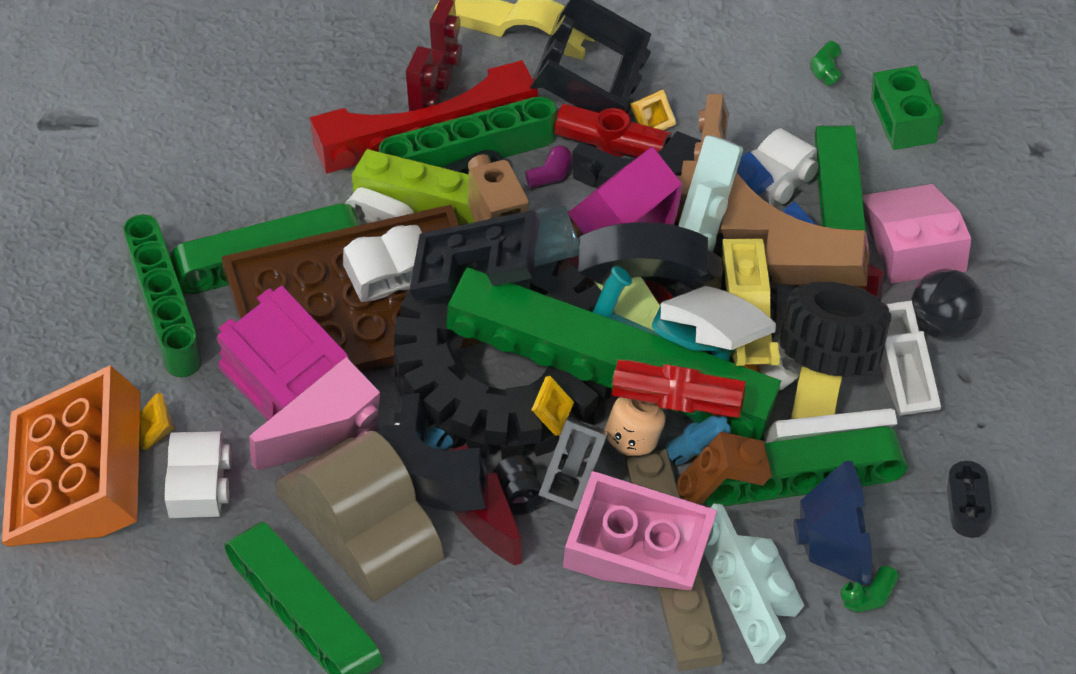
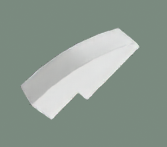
M912 301L886 304L891 313V322L880 368L899 416L940 410V399L924 332H919Z

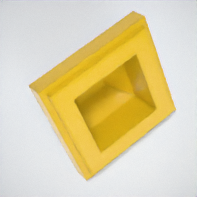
M664 89L631 103L638 124L660 130H665L677 124Z
M547 376L531 410L555 436H560L574 401L551 376Z
M158 392L140 411L139 441L143 450H148L175 429L163 394Z

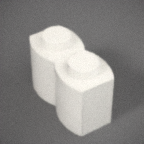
M782 128L772 132L757 150L751 152L774 179V183L759 195L773 207H777L780 203H787L793 195L794 189L804 182L811 181L818 170L817 148Z
M418 225L396 226L381 237H359L343 248V266L361 302L378 300L393 294L397 290L410 289L419 234L422 233Z
M221 431L170 434L168 467L165 480V504L169 518L220 517L221 504L229 503V480L223 477L224 469H231L232 451L230 444L223 443Z

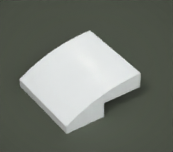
M704 286L661 303V319L696 326V343L733 350L776 332V323L756 306L734 294L717 288Z

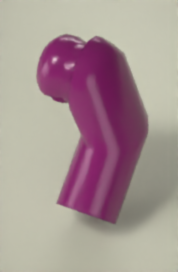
M561 145L551 148L544 166L525 171V178L529 189L559 182L565 178L572 163V154L567 147Z

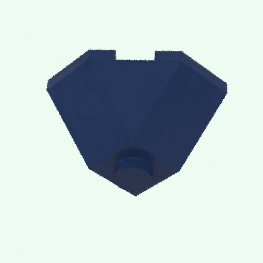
M845 461L800 500V519H794L795 539L797 545L804 544L809 562L852 581L859 582L862 585L871 584L872 548L870 535L866 533L865 519L861 508L865 506L863 489L853 461Z

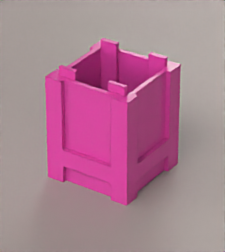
M282 285L274 292L270 288L257 297V300L260 302L258 306L237 322L230 318L218 328L221 333L217 335V342L221 346V351L219 352L221 360L218 361V368L267 421L345 357L348 358L347 353Z

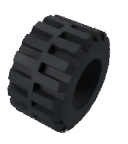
M828 281L802 284L790 292L780 335V346L785 350L784 353L789 358L794 359V362L810 370L833 376L853 377V375H865L868 371L877 369L881 363L891 322V313L888 306L882 303L881 299L852 285Z

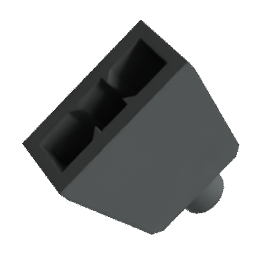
M568 416L538 495L578 510L608 431ZM557 479L569 481L574 486H566L560 483Z

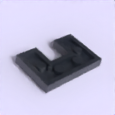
M531 210L420 233L409 289L415 302L454 294L458 266L482 262L488 259L487 276L492 286L531 279L540 222L535 211Z

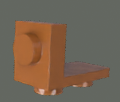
M720 432L678 478L677 490L680 498L702 505L726 478L763 486L772 476L764 441Z

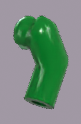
M828 41L810 62L812 73L818 80L821 79L826 86H832L841 77V71L835 67L836 63L834 62L841 54V47L834 41Z
M881 566L870 586L863 587L859 582H855L854 585L851 582L846 583L840 592L841 598L844 600V607L855 613L882 608L886 605L899 579L898 572L892 567Z

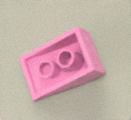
M933 184L862 195L864 218L890 284L922 279L930 272L945 268L961 272L967 271L971 245L970 234L960 211Z
M345 357L249 436L251 465L256 470H261L317 456L349 437L356 439L368 431H376L379 420L380 392Z
M592 471L565 546L563 568L604 581L691 591L717 510Z

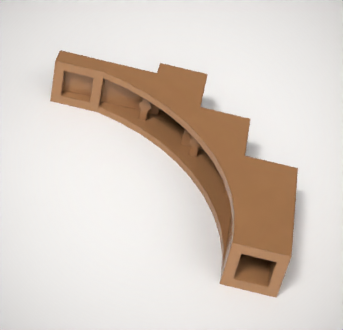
M707 94L706 109H701L699 112V130L702 133L701 142H696L695 161H683L681 176H676L682 183L680 200L683 208L705 137L713 135L726 140L729 113L723 94ZM736 172L728 198L727 209L722 217L718 234H723L724 239H763L767 270L772 276V282L784 285L810 284V282L828 281L847 285L867 286L870 249L865 230L834 229L796 219L764 201Z

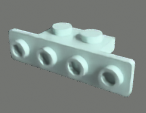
M707 135L702 145L678 226L708 237V250L713 252L716 245V236L722 217L727 209L729 194L743 148L716 136ZM677 283L673 285H667V287L676 290Z
M713 504L711 508L717 510L704 554L755 662L766 664L786 639V634L776 615L796 617L805 605L772 539L737 535L722 504Z

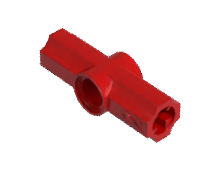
M563 103L558 111L555 122L556 135L596 145L597 149L617 157H623L626 154L638 157L652 146L658 152L672 138L671 132L631 122L629 115L617 108H609L597 113Z
M618 360L614 372L612 396L657 403V407L695 413V410L715 415L740 418L745 398L746 381L701 374L702 370L667 364L660 367L631 360Z

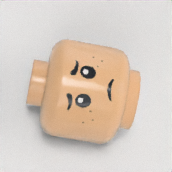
M620 397L614 402L605 427V430L608 431L606 438L623 455L641 456L649 454L655 449L666 421L664 411L661 407H657V403Z

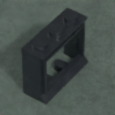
M569 0L557 16L529 89L544 88L576 107L597 113L605 109L617 108L628 114L631 109V103L634 102L630 98V94L635 92L642 79V74L638 73V71L644 67L651 53V50L647 49L651 33L593 0ZM573 28L622 55L609 92L559 65Z

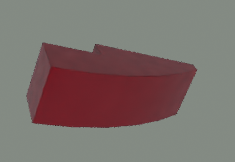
M466 445V446H462V447H458V448H454V449H450V450H460V449H469V448H468V445ZM496 472L488 474L486 509L454 512L468 530L491 551L514 566L522 564L521 536Z

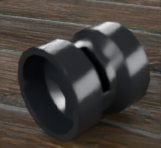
M524 455L511 456L502 460L495 467L493 473L496 472L513 515L531 513L543 504L545 498L538 495L542 484L536 479L537 470L530 457Z

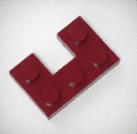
M455 0L439 1L429 21L431 48L417 46L406 69L409 111L439 104L442 90H447L449 87L453 66H458L461 61L462 45L458 44L457 39L461 19L456 16Z

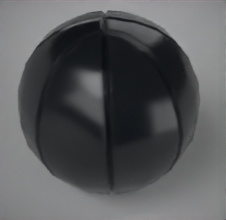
M945 268L928 273L918 282L911 297L917 325L922 331L933 338L951 340L965 336L976 326L983 310V299L980 289L971 277L958 270Z

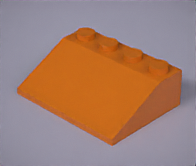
M111 365L11 412L2 543L7 547L104 537L137 522L141 392Z

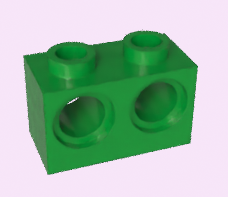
M917 65L874 72L871 102L892 149L898 150L936 143L938 127L943 125V114L940 105L934 104L931 98L929 81L927 79L923 80Z

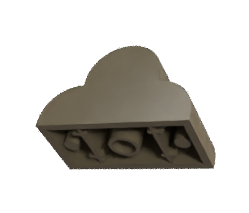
M368 431L356 439L349 437L276 480L277 496L373 603L444 559L439 536L431 520L415 499L414 487L406 467L393 447L375 431Z

